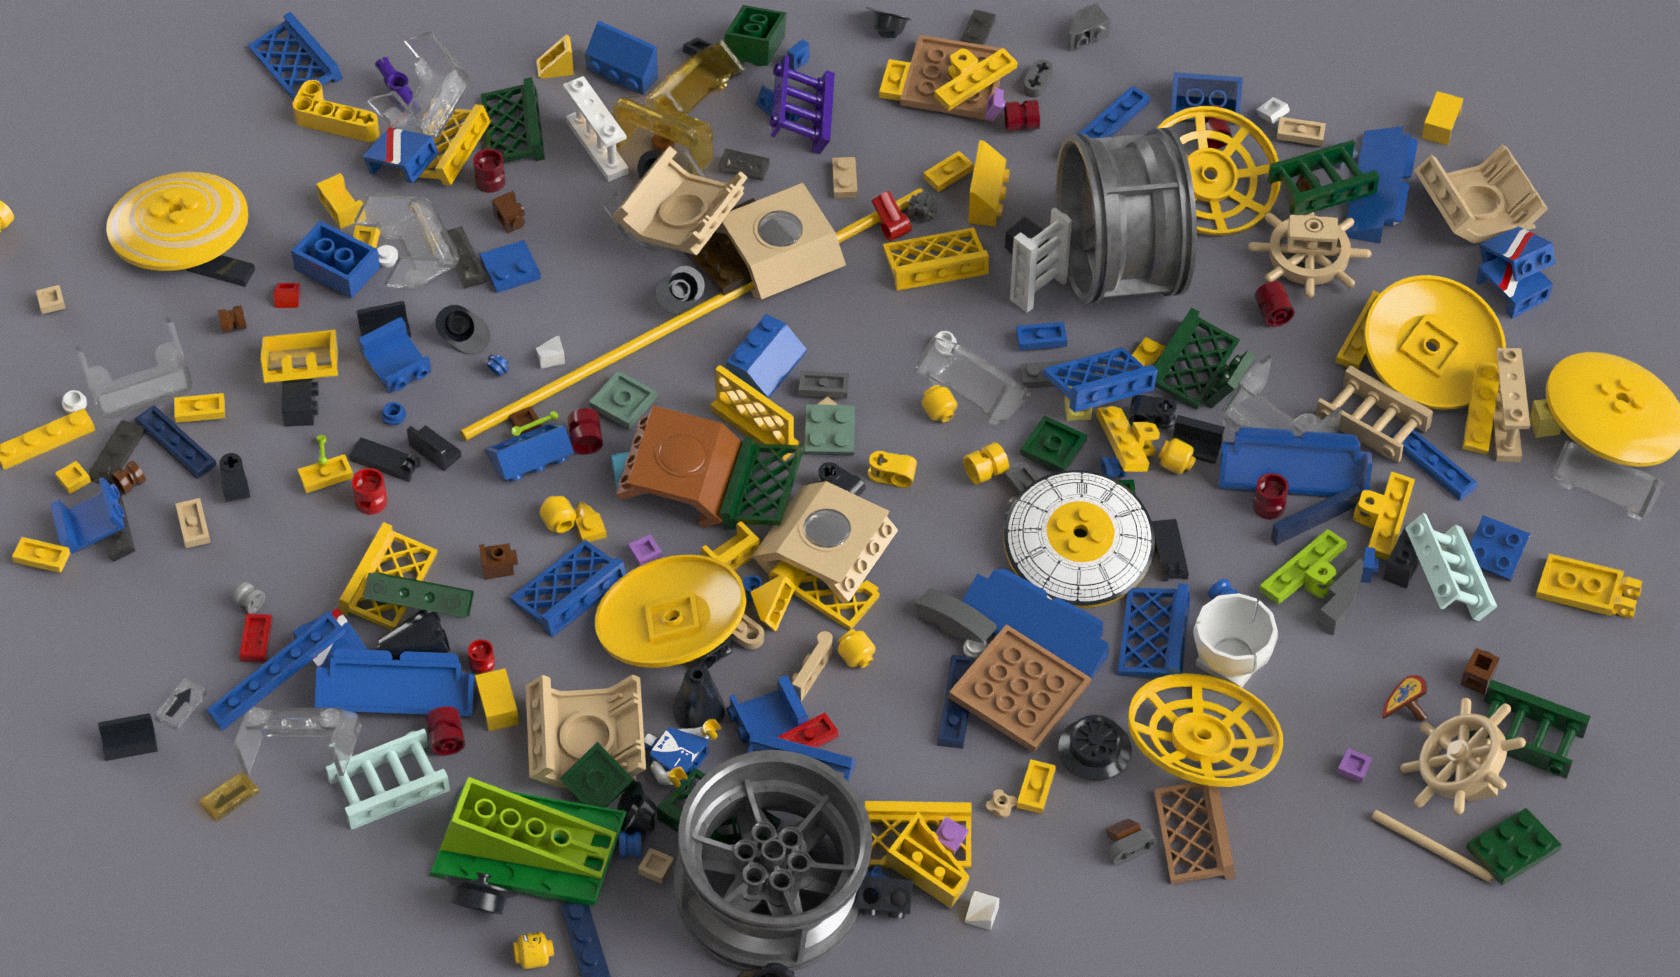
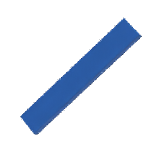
M329 612L206 709V711L222 730L226 729L346 634V631Z

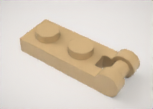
M827 631L818 634V645L812 654L806 655L802 664L803 668L799 673L796 672L791 679V684L801 702L833 653V637Z

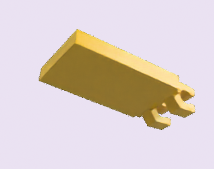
M1549 553L1537 589L1536 598L1612 616V614L1616 615L1617 613L1620 617L1633 619L1637 600L1634 599H1639L1643 581L1631 577H1623L1624 571Z

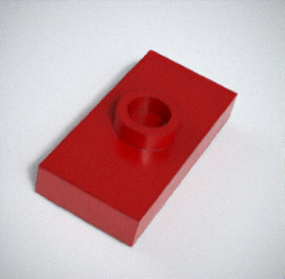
M246 614L239 653L240 661L266 662L273 620L272 615Z

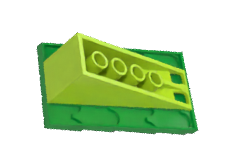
M468 777L459 794L429 876L444 879V876H451L467 880H477L476 872L491 875L492 878L488 879V883L500 888L550 900L554 898L581 905H595L627 811L506 791Z

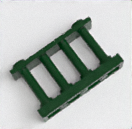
M1350 140L1270 164L1268 183L1272 184L1282 181L1292 195L1290 214L1306 215L1377 193L1380 176L1375 170L1362 173L1352 159L1355 142ZM1344 162L1354 177L1342 180L1332 165ZM1323 168L1333 183L1321 186L1312 171ZM1302 174L1312 189L1300 192L1291 178Z
M373 572L368 573L363 598L466 618V616H470L474 591Z
M1491 679L1484 698V702L1490 704L1485 717L1490 718L1502 704L1510 705L1511 712L1515 713L1506 735H1504L1506 740L1517 737L1525 717L1540 722L1531 745L1526 743L1523 748L1507 751L1506 756L1548 771L1552 775L1567 779L1573 760L1566 758L1574 737H1584L1591 716ZM1550 726L1565 732L1556 754L1541 749ZM1478 730L1469 731V740Z

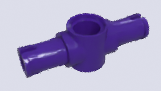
M382 57V60L378 59L375 62V66L384 77L383 81L388 88L389 98L397 103H401L408 117H414V114L418 115L421 112V108L412 97L413 93L408 86V77L404 73L395 71L387 57Z

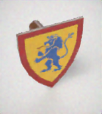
M1418 675L1406 676L1386 701L1382 718L1385 719L1406 706L1419 722L1424 721L1427 718V714L1418 705V698L1427 692L1426 681Z

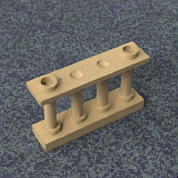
M1497 348L1499 388L1492 426L1496 462H1521L1522 449L1519 429H1530L1521 348Z
M1351 365L1345 371L1344 389L1331 404L1321 398L1317 404L1316 417L1322 422L1328 423L1346 434L1355 435L1360 442L1397 463L1401 461L1404 445L1401 443L1415 428L1426 432L1431 427L1433 415L1432 410ZM1355 393L1365 400L1353 414L1350 415L1339 409ZM1373 405H1377L1384 409L1385 412L1372 427L1360 421ZM1394 416L1407 422L1393 438L1381 432Z

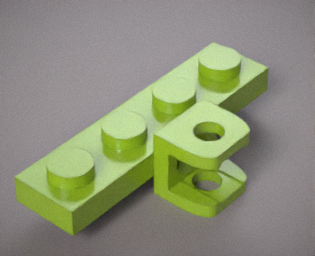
M1327 529L1260 585V592L1279 605L1304 584V589L1319 598H1325L1328 588L1335 582L1332 578L1336 576V569L1329 562L1347 548V541ZM1318 585H1326L1327 587L1320 589Z

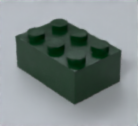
M743 5L725 32L723 58L730 59L733 62H748L755 66H767L785 37L786 12Z

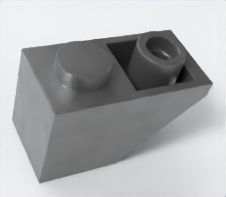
M1097 3L1077 11L1069 32V51L1082 48L1109 36L1110 19Z

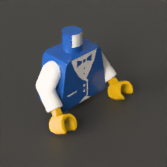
M715 719L707 720L703 726L698 728H667L661 738L652 734L646 735L644 746L646 750L650 751V769L659 784L674 785L678 788L684 779H688L687 776L694 767L696 769L700 767L709 754L707 738L715 740L718 736L715 731L721 729V726Z

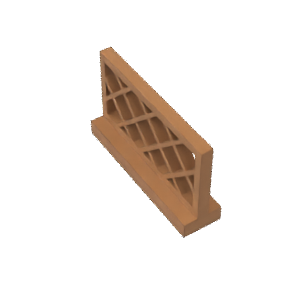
M1193 782L1154 789L1171 885L1223 875L1225 880L1236 878L1219 787ZM1203 790L1204 795L1198 803L1187 798L1191 791ZM1173 795L1178 800L1170 808L1162 803L1161 797ZM1183 802L1193 807L1187 816L1176 811ZM1198 811L1208 816L1202 826L1191 820ZM1172 815L1182 821L1176 830L1166 825V822ZM1187 824L1198 830L1191 840L1180 834ZM1202 834L1212 838V842L1206 849L1195 843ZM1176 838L1187 844L1180 853L1170 848V845ZM1191 847L1202 853L1196 862L1185 857ZM1208 856L1217 862L1218 868L1206 870L1200 865ZM1180 861L1191 867L1187 873L1175 875L1174 869Z

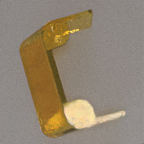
M720 40L684 61L636 109L642 116L668 131L675 130L678 132L691 120L687 114L715 89L718 91L724 89L729 84L727 80L745 68L723 40Z
M640 95L621 97L614 104V119L627 136L626 140L616 143V148L620 149L636 128L641 127L690 148L691 174L700 176L714 158L713 131L707 122L695 119Z

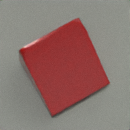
M277 283L274 289L275 307L297 308L299 306L301 284Z

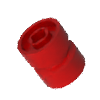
M365 468L356 472L351 482L356 508L361 513L368 515L377 514L384 510L388 500L383 474L374 468Z

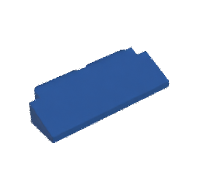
M1403 126L1367 130L1364 133L1358 167L1362 173L1375 170L1380 177L1377 193L1350 201L1347 218H1352L1354 225L1345 231L1348 238L1380 244L1383 226L1393 227L1394 222L1398 223L1403 220L1409 184L1402 181V179H1409L1412 176L1418 141L1411 138L1412 133L1402 134Z
M1241 427L1238 432H1235L1234 442H1222L1219 488L1255 491L1257 480L1262 475L1275 473L1287 480L1289 485L1288 493L1333 496L1354 485H1357L1362 493V491L1370 489L1373 465L1371 452L1360 451V440L1353 434L1306 431L1302 436H1294L1291 430Z
M994 569L989 578L977 573L962 602L970 605L996 624L997 629L991 634L992 636L996 637L1007 624L1092 679L1108 658L1109 643L1100 639L1103 635L1102 620L1063 599L1056 598L1051 600L1047 598V592L1044 589L1006 569H999L998 571Z
M337 649L334 651L333 657H330V668H316L314 710L428 714L438 707L450 706L456 708L460 716H472L474 673H461V662H459L458 656L454 653L405 651L400 655V660H392V654L389 651Z

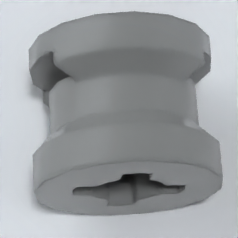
M249 582L241 584L233 595V603L237 606L245 607L246 612L249 614L257 612L265 600V593L261 590H254V586Z

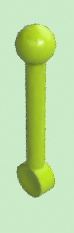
M551 411L548 416L522 427L514 426L511 434L517 437L522 431L549 420H557L559 415L556 411Z
M319 435L316 437L320 450L318 463L324 466L328 462L324 450L326 436Z

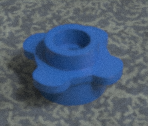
M749 575L743 579L742 583L746 593V600L753 601L750 592L762 586L763 582L759 576Z

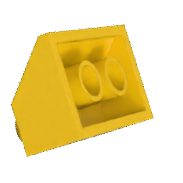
M979 140L971 182L968 223L996 227L997 218H1002L1004 204H1000V202L1006 198L1007 187L1003 185L1009 182L1010 169H1006V159L982 140Z

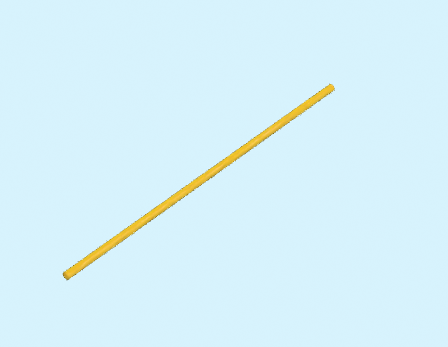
M919 188L896 200L895 202L900 211L908 208L912 195L916 196L923 189ZM875 211L835 232L839 244L881 222L877 212ZM753 281L726 295L720 293L467 426L460 430L462 438L467 441L509 419L510 414L529 406L532 407L751 291V288H754Z

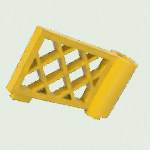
M807 539L809 542L816 545L813 541ZM781 560L768 574L770 581L779 575L786 576L796 585L794 595L849 631L852 630L880 597L879 588L866 580L861 583L855 593H866L870 596L867 601L856 602L854 594L851 598L852 603L839 604L837 596L831 589L818 590L816 581H823L822 579L812 574L808 576L810 573ZM803 582H812L814 591H803L798 586ZM833 595L834 604L824 605L820 602L819 596ZM854 609L855 615L849 621L841 616L840 610Z

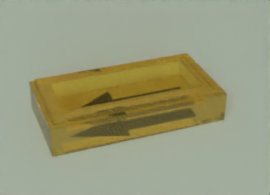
M242 771L199 801L202 808L217 822L257 795L259 789Z

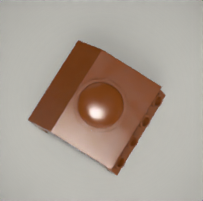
M652 405L650 414L641 417L638 422V428L632 441L629 456L625 462L626 465L622 477L619 480L616 495L621 500L643 493L658 495L694 506L701 512L697 523L703 528L722 523L720 510L743 442L723 423Z

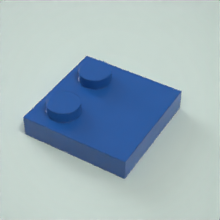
M525 240L480 253V260L496 293L541 279V273Z

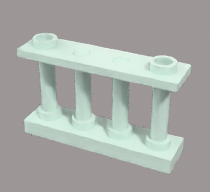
M1422 513L1405 527L1440 609H1445L1453 601L1457 600L1466 603L1472 619L1480 621L1497 607L1461 526L1455 524L1443 534L1434 531L1427 515Z
M425 729L409 732L401 738L350 758L335 761L326 767L330 785L340 782L350 803V806L345 807V812L351 830L450 791L449 780L445 770L434 771L424 751V748L429 747ZM414 753L424 774V777L414 781H409L399 758ZM389 762L400 786L385 791L374 768ZM364 772L375 796L360 801L350 777Z

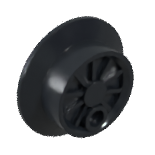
M1089 715L1070 724L1063 731L1059 739L1058 753L1063 765L1075 776L1090 781H1103L1119 775L1127 767L1131 759L1132 746L1126 732L1112 719L1102 715Z
M476 872L477 880L444 876V879L453 886L449 903L502 915L506 899L518 896V893L488 883V879L492 878L488 874Z

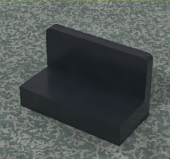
M404 301L357 310L361 336L401 317L406 324L407 335L411 337Z
M1177 415L1172 439L1177 438L1192 446L1194 449L1192 456L1197 460L1215 464L1222 447L1225 427Z
M425 425L419 431L412 426L407 428L409 446L443 471L447 470L462 457L460 449Z
M150 713L98 723L105 761L158 752L155 728Z

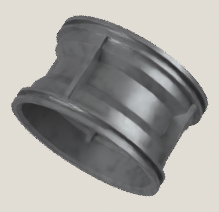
M1170 127L1153 128L1147 134L1092 139L1086 134L1068 135L1065 137L1057 162L1056 208L1060 212L1067 214L1072 220L1067 281L1075 299L1081 304H1088L1090 302L1098 303L1102 298L1155 293H1161L1163 296L1185 294L1191 284L1195 268L1197 220L1191 171L1183 144L1175 130Z
M763 750L745 753L721 763L708 772L689 794L681 813L678 829L679 854L675 867L674 894L679 915L690 935L712 956L742 970L761 969L769 963H780L788 967L790 971H795L808 967L831 954L846 939L856 922L860 908H856L857 890L864 880L871 856V825L861 798L850 783L830 766L812 757L790 751ZM762 810L787 812L804 819L791 827H785L780 833H777L775 827L768 821ZM733 816L736 817L742 840L738 841L735 845H728L709 839L723 822ZM826 834L836 848L840 865L817 863L809 855ZM765 836L768 840L762 841L757 837ZM790 841L795 843V845L788 846L784 842ZM747 854L750 856V858L744 859L741 858L739 855ZM801 865L804 867V869L798 870L795 869L793 866ZM705 873L733 878L735 881L724 897L721 898L712 889ZM754 877L759 879L760 881L754 883L749 881L748 879ZM776 883H783V884H785L787 887H785V888H779V887L775 886V884H776ZM799 893L817 895L827 899L818 907L802 912ZM760 904H765L770 916L752 912Z

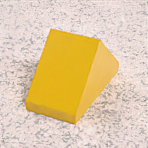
M568 35L562 37L536 60L538 77L551 78L574 75L571 43Z
M779 575L750 592L760 620L772 631H777L796 588V585L784 575Z

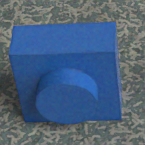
M804 39L787 51L790 69L796 70L801 65H805L809 60V43Z
M1365 547L1361 582L1370 583L1372 573L1377 574L1379 559L1375 558L1376 548Z

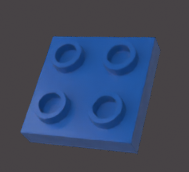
M1483 515L1470 543L1480 569L1511 581L1530 538V533Z

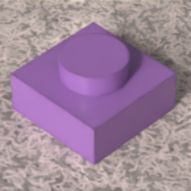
M995 88L987 99L985 119L994 121L999 113L1002 114L1006 104V101L1003 100L1004 90Z
M651 534L628 544V549L638 566L662 558V551Z
M1348 748L1338 767L1337 774L1362 784L1371 765L1372 758Z
M945 817L935 833L945 849L955 854L968 835L969 830L950 818Z

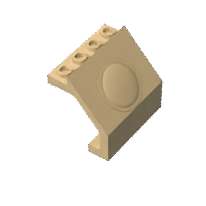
M1503 144L1482 164L1475 167L1446 173L1437 158L1430 155L1414 170L1453 233L1473 244L1487 241L1518 226L1525 230L1535 229L1534 222L1548 210L1508 147Z
M669 146L657 158L612 217L640 241L697 255L744 194L742 191L745 187L742 184L748 177L740 171L729 182L723 183L690 174L672 159L677 152Z
M541 675L525 685L530 778L558 788H568L560 778L596 742H599L635 781L636 775L646 770L640 677L631 675L613 687L606 689L558 691L551 688L550 677Z

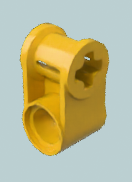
M876 451L870 455L868 477L871 481L895 485L900 488L912 486L917 461L913 457L884 451Z

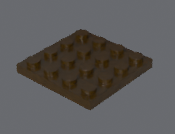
M754 198L749 199L733 207L732 210L755 202L756 200ZM771 215L764 218L758 226V234L761 239L772 246L785 247L796 242ZM715 231L697 255L683 252L723 295L752 282L747 265L727 234Z

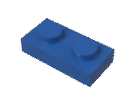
M1064 322L1016 326L1019 350L1067 346Z

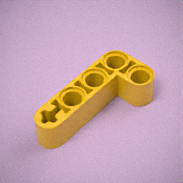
M308 80L304 82L293 101L295 121L299 126L365 142L375 141L380 135L378 118L374 112L325 101L322 85L319 81Z

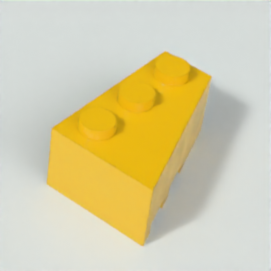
M917 812L888 850L885 864L906 879L914 881L915 885L951 909L965 891L970 876L951 852L945 849L938 840L937 834L930 830L923 821L922 815Z

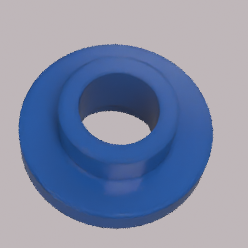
M497 354L496 356L490 355L488 357L489 361L486 363V366L493 373L500 377L503 373L507 374L509 371L507 367L508 362L502 356Z
M398 402L387 403L381 412L382 420L388 425H398L405 420L406 410Z

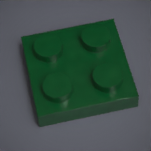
M1247 350L1241 356L1237 354L1229 366L1225 364L1217 374L1220 377L1219 380L1214 381L1208 388L1207 393L1209 395L1204 403L1213 408L1235 390L1254 360L1255 355Z
M1044 415L1021 447L1020 455L1056 472L1067 471L1087 442V435Z
M596 742L560 778L583 804L607 808L635 781L599 742Z

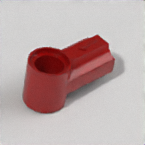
M890 191L884 192L871 200L882 222V232L888 241L895 240L912 231L909 218L906 214L901 213Z

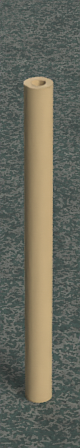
M1375 810L1371 819L1477 877L1489 883L1494 878L1482 866L1378 810Z

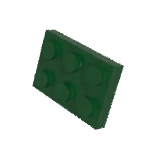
M1525 808L1470 840L1466 849L1502 886L1559 852L1562 844Z

